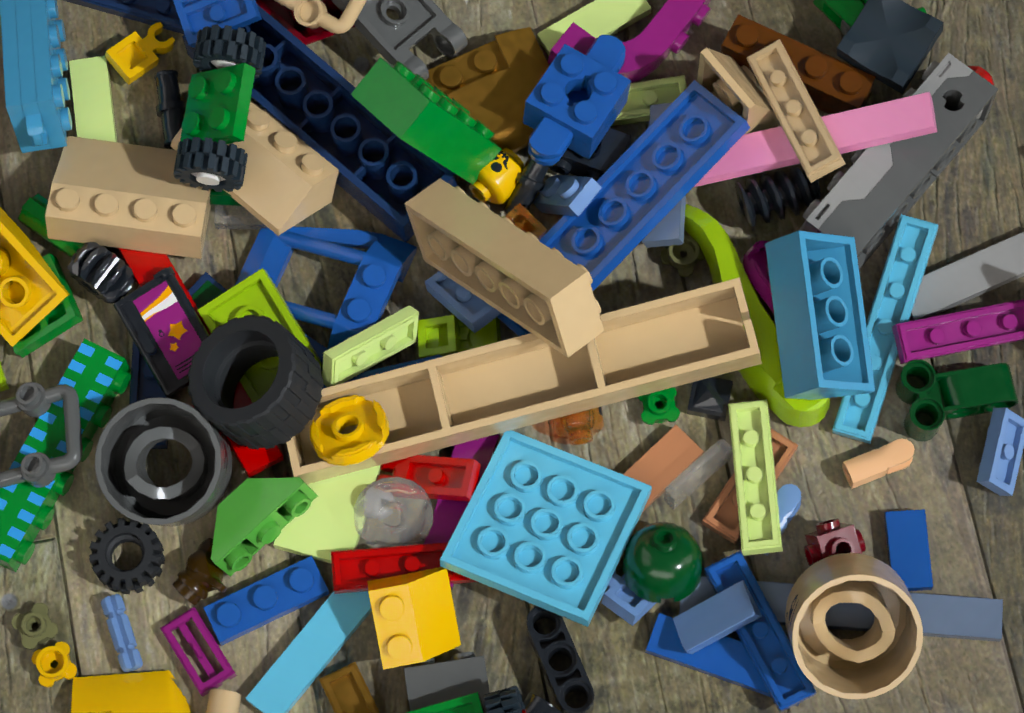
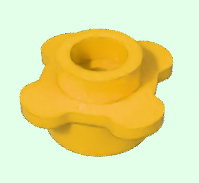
M57 642L55 646H48L42 650L38 649L33 653L31 660L40 673L38 681L42 686L52 687L55 681L63 678L70 680L76 676L77 667L71 663L69 657L70 647L67 643ZM53 661L58 662V666L56 668L51 667V663Z

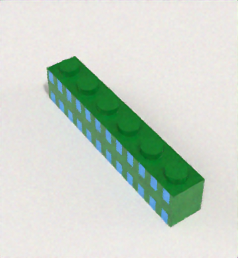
M85 338L58 385L66 384L72 386L77 391L79 397L83 447L81 462L87 459L92 450V438L98 427L103 428L109 421L112 414L111 404L117 394L121 395L125 392L131 380V369L124 357ZM63 400L51 403L48 411L39 416L9 470L21 467L23 458L30 453L41 452L50 459L67 453ZM76 466L70 470L56 473L54 480L42 488H36L27 481L0 488V565L16 572L20 564L25 565L29 561L35 549L33 542L40 529L45 530L49 526L55 513L53 506L60 495L64 496L69 491L73 483L74 475L72 473Z

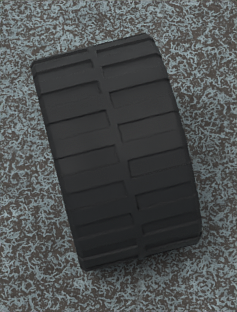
M245 315L241 318L236 317L228 320L224 325L218 326L202 341L200 348L192 358L193 362L188 372V392L192 398L193 406L201 413L200 415L232 441L241 446H247L249 449H269L290 441L293 436L305 429L306 424L312 420L322 398L323 377H321L320 364L315 360L314 354L284 326L266 316ZM278 357V371L269 390L256 402L234 409V393L238 382L245 372L261 360Z

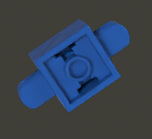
M600 35L594 40L585 55L564 44L525 101L523 123L534 129L529 136L528 153L537 164L543 166L556 164L567 148L589 160L626 105L631 80L618 73L624 64L626 49L622 41L617 37Z

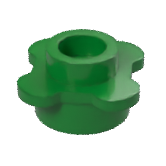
M675 387L638 397L643 403L641 419L645 424L653 425L654 423L659 424L667 421L675 422L679 418L680 411L675 407L674 400L677 395ZM658 401L662 402L663 406L657 408L655 403Z

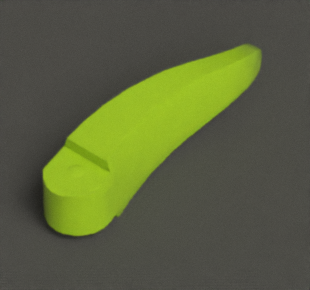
M686 204L684 230L699 244L709 264L713 284L740 277L762 364L738 371L759 400L767 399L769 408L786 424L796 427H809L819 423L829 409L830 398L817 400L785 398L775 322L761 303L730 237L722 226L708 213Z

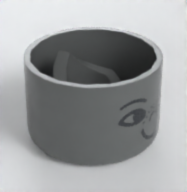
M148 398L132 403L119 411L109 421L99 438L95 453V471L99 486L110 504L121 514L134 521L169 527L192 523L208 514L220 502L228 488L232 473V454L225 434L202 417L195 407L181 401L169 398ZM164 440H176L184 444L190 451L192 457L191 470L186 478L177 484L169 487H160L154 484L148 477L145 468L146 457L150 449L157 443Z

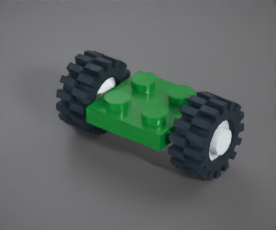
M212 25V28L206 26L203 27V30L200 29L198 31L193 62L194 66L199 68L201 73L191 75L185 115L182 122L181 138L178 143L173 172L176 179H180V182L183 184L190 183V186L194 188L200 186L203 187L202 190L207 191L210 188L216 192H222L223 189L231 192L233 189L239 190L243 186L248 154L245 153L244 149L237 148V145L233 143L244 141L254 78L257 79L262 74L266 42H263L264 39L261 36L256 37V33L252 31L246 33L244 32L245 29L240 27L235 30L228 25H225L224 28H221L219 25Z

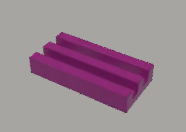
M195 607L160 628L202 697L207 695L210 689L218 688L223 685L222 682L237 676ZM193 619L222 666L223 671L219 674H216L187 627L186 622ZM178 627L210 678L204 683L172 633Z

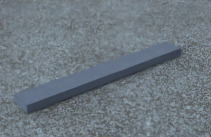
M701 577V581L695 591L683 600H680L679 614L716 595L707 577ZM757 581L780 625H786V604L794 584ZM909 592L921 618L923 636L1001 641L1003 599ZM838 603L831 606L827 611L825 623L828 629L867 632L874 623L875 615L862 604Z

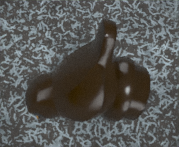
M212 538L201 542L197 551L188 557L185 570L178 573V578L173 583L176 590L193 605H197L201 599L205 600L210 591L218 590L224 593L227 590V587L222 583L223 570L211 560Z

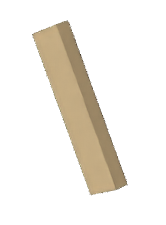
M779 39L746 57L810 182L812 183L845 165L843 157L781 40Z

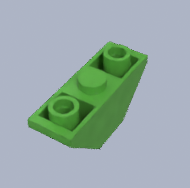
M300 477L247 478L217 507L211 560L231 577L236 571L244 569L250 563L252 556L265 544H269L277 539L281 530L290 521L304 514L318 495Z

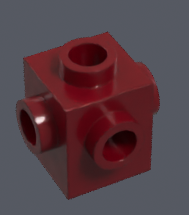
M838 518L816 524L817 531L805 535L808 545L804 546V553L809 566L831 555L841 553L862 554L866 550L861 532L855 529L854 524L840 523Z

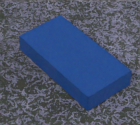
M925 509L885 512L884 522L889 566L901 577L908 591L932 590L933 579Z

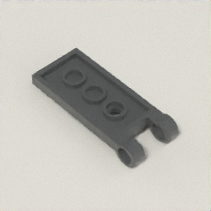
M331 0L342 13L349 0ZM367 0L354 23V26L391 65L394 66L399 61L415 75L417 73L425 80L429 78V71L424 62L410 51L412 47L430 33L433 36L437 49L446 57L452 58L468 44L467 37L462 29L454 24L432 0ZM386 10H395L399 18L397 20L390 19L386 14Z

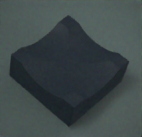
M868 0L850 30L839 43L837 56L858 69L875 76L877 80L903 94L941 35L943 22L910 6L902 0Z

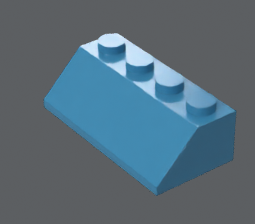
M796 231L765 243L785 398L817 400L875 392L855 237Z

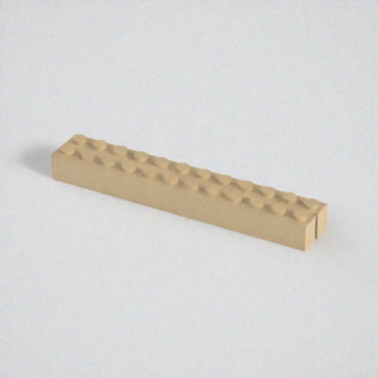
M740 277L600 314L604 331L569 358L532 333L323 388L320 404H318L312 420L306 424L305 429L286 442L293 476L300 477L306 484L762 364ZM353 395L364 396L365 400L372 402L375 400L380 403L389 421V435L384 446L374 456L358 464L347 466L329 464L319 458L310 441V425L313 419L316 422L317 418L321 416L319 411L325 405L339 398ZM348 426L341 434L351 433L358 426Z

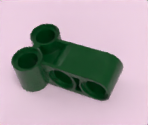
M912 360L903 367L895 384L898 397L903 402L911 405L904 420V428L906 433L916 441L925 442L931 440L939 431L944 420L991 413L993 408L1006 407L1009 409L1018 404L1010 367L1006 363L936 374L934 368L928 362ZM909 376L919 377L924 382L925 387L921 389L914 388L908 384L906 378ZM915 414H928L933 420V425L924 426L920 424Z

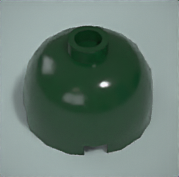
M668 522L648 524L633 534L626 545L623 557L624 580L631 591L647 601L661 603V598H674V602L683 600L695 591L701 581L702 553L696 539L681 526Z

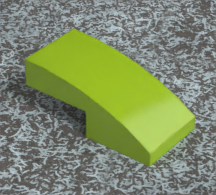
M455 315L418 320V347L421 359L435 355H442L443 357L501 341L500 320L497 317L476 333L469 329Z

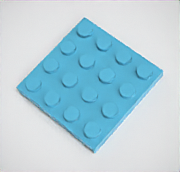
M506 431L440 558V566L588 627L651 495L652 486L515 431Z

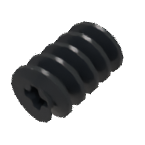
M797 166L790 168L788 177L782 170L776 171L774 182L768 174L760 176L759 185L753 178H747L744 189L738 181H735L741 212L751 227H754L756 224L757 214L762 216L765 223H770L771 211L773 210L782 220L785 219L786 207H790L795 216L800 215L801 203H805L808 208L815 199L821 198L818 179L811 183L804 169L802 173Z

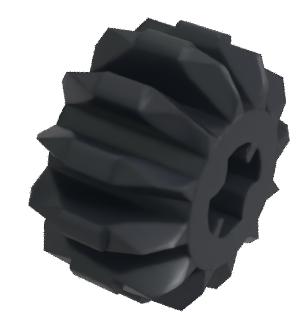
M86 242L81 249L78 248L67 266L71 277L79 285L83 286L98 299H102L110 304L116 303L122 297H125L136 280L132 269L123 260L96 242Z

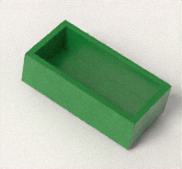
M380 57L351 93L359 103L397 137L472 185L478 180L479 172L493 161L502 150L491 140L495 133L481 121L475 120L469 115L470 111L454 98L451 99L438 87H433L417 73L415 75L399 61L393 66Z

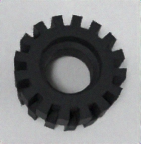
M118 518L117 524L113 525L110 521L104 524L107 528L105 531L98 530L96 532L97 540L96 542L91 541L90 549L92 554L89 555V560L99 580L104 586L107 585L110 590L116 593L117 590H120L123 594H130V590L140 593L144 591L143 586L148 584L151 587L155 583L153 578L156 575L160 577L162 573L161 564H165L164 549L156 533L152 531L148 524H141L132 519L128 522L125 518ZM125 542H133L139 545L142 550L140 563L130 570H121L114 566L112 561L114 550Z

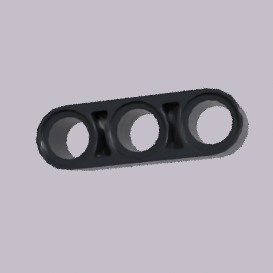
M538 606L534 607L527 616V634L559 711L562 713H591L594 707L595 696L593 687L562 616ZM542 618L551 619L555 623L556 628L550 634H540L533 627L536 621ZM558 654L566 655L572 664L565 671H556L549 665V661L553 656ZM572 691H580L585 694L588 701L581 708H571L565 702L567 694Z

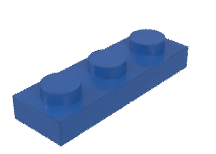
M310 556L203 608L222 646L330 593L313 557Z

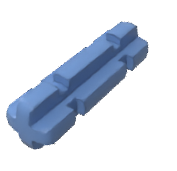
M119 594L103 598L101 600L104 615L109 618L106 622L114 648L117 653H120L117 657L121 669L124 672H131L141 668L143 665L142 658L138 649H135L137 643L127 614H124L126 608L123 598Z

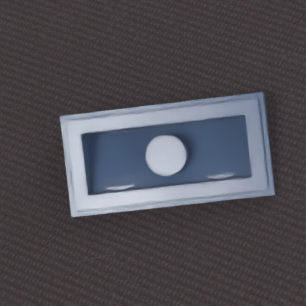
M744 580L679 614L673 618L685 652L694 654L762 617Z

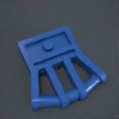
M173 0L186 40L192 48H195L198 31L200 29L203 30V27L208 26L212 28V25H219L221 28H224L225 25H228L232 29L237 30L238 27L243 28L262 20L256 0Z

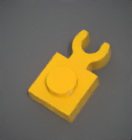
M161 22L150 26L145 38L142 39L135 31L106 51L105 58L128 85L158 65L159 58L155 54H166L173 49L175 43L173 37L164 42H160L155 38L156 35L162 32L163 25Z

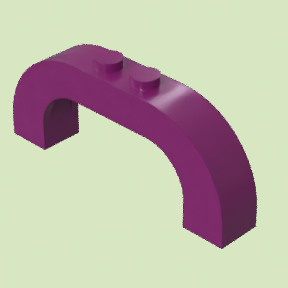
M667 0L637 37L622 42L626 49L625 60L618 73L630 79L631 83H634L656 70L671 51L678 54L690 37L686 32L693 24L699 27L710 13L711 8L708 4L711 0ZM573 22L552 47L548 64L550 65L564 44L585 55L596 38Z

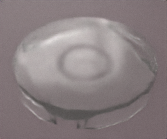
M401 477L379 479L369 484L358 495L354 506L355 529L359 536L361 535L366 540V544L372 548L414 545L420 540L423 541L429 535L433 524L432 501L425 489L412 480Z

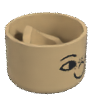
M858 553L831 555L807 568L797 579L790 591L785 610L788 636L801 671L819 689L833 696L845 699L872 698L898 686L915 667L923 644L921 618L904 581L884 562ZM838 603H858L870 609L875 616L871 629L864 635L854 639H840L828 630L825 623L826 613L831 606Z

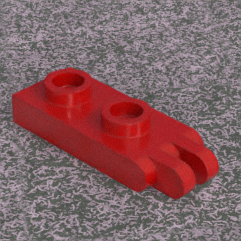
M416 455L382 464L380 470L392 473V476L378 475L376 484L389 488L395 496L469 502L476 489L481 464L475 459Z

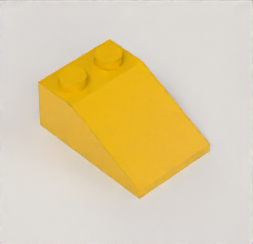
M0 207V334L14 347L70 294L27 235Z

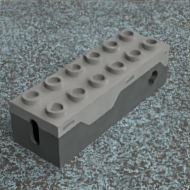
M950 53L940 63L934 60L922 75L921 79L924 82L917 90L910 88L902 98L930 92L933 100L937 132L857 150L851 158L853 165L846 173L839 171L829 183L827 190L830 192L822 201L815 199L803 215V218L806 220L801 226L800 231L855 237L860 270L898 225L901 214L906 215L987 120L998 88L994 86L992 76L982 67L977 65L966 66Z

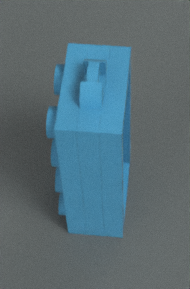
M0 0L5 103L21 152L26 153L67 146L66 131L72 130V119L69 107L65 108V101L70 100V90L67 78L62 77L63 71H68V62L65 49H60L61 42L66 41L63 20H56L59 17L57 0Z

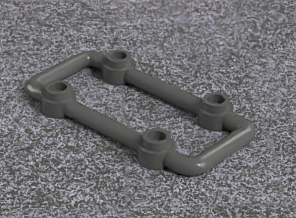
M36 382L25 383L17 390L16 397L0 401V417L21 411L30 417H39L48 411L51 403L63 400L67 450L65 455L51 459L41 452L26 455L21 462V467L0 472V488L26 481L36 488H42L54 480L56 473L70 470L80 462L83 447L79 397L77 391L72 386L61 384L44 388Z

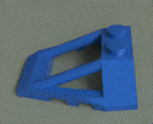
M261 227L235 285L263 268L267 271L275 286L278 287L294 249L359 266L337 315L285 301L296 320L332 329L327 348L306 335L323 364V352L380 322L397 281L403 283L416 254L417 247L381 233L362 230L292 227L278 236L268 227ZM346 246L366 248V249H368V250L365 252V251L353 249V248L346 247Z

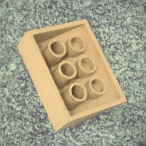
M67 136V146L63 148L51 184L45 214L48 239L77 243L96 242L100 246L201 259L211 207V189L209 188V191L202 190L203 187L200 186L194 188L190 186V183L183 184L180 182V179L174 177L176 150Z

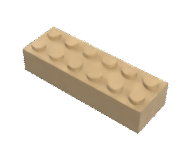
M441 178L404 203L425 262L569 358L604 331L600 317L601 307L595 299L591 287L593 280L589 271L583 265H576L569 261L558 249L547 247L531 232L525 233L516 227L509 218L505 216L500 217L492 212L484 202L475 201L467 196L460 187H453Z

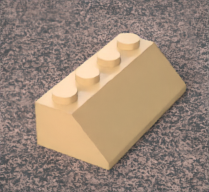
M251 99L244 141L233 143L237 145V148L244 149L245 153L248 154L243 186L239 190L233 189V191L227 193L279 236L332 202L339 170ZM182 128L171 141V147L176 151L180 142Z

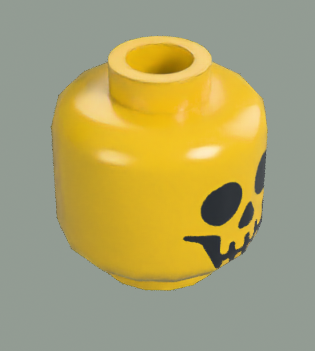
M504 148L493 161L479 172L478 180L473 185L471 184L469 189L479 201L503 204L512 195L518 183L516 177L518 172H522L524 164L516 153L508 148Z

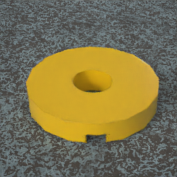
M358 395L342 397L325 405L319 411L321 416L317 418L316 422L313 419L310 425V441L319 458L329 464L340 466L358 464L374 456L384 446L389 435V421L380 403L375 400L373 402L365 400L364 396ZM348 426H358L351 433L341 434Z

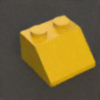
M439 567L368 581L369 599L383 670L424 662L461 645L446 568Z

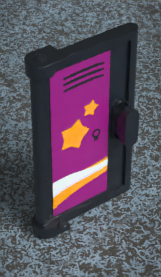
M172 267L159 271L153 275V280L113 304L166 397L172 396L189 385L188 372L193 362L192 358L200 348L202 341L209 336L175 278L176 274Z

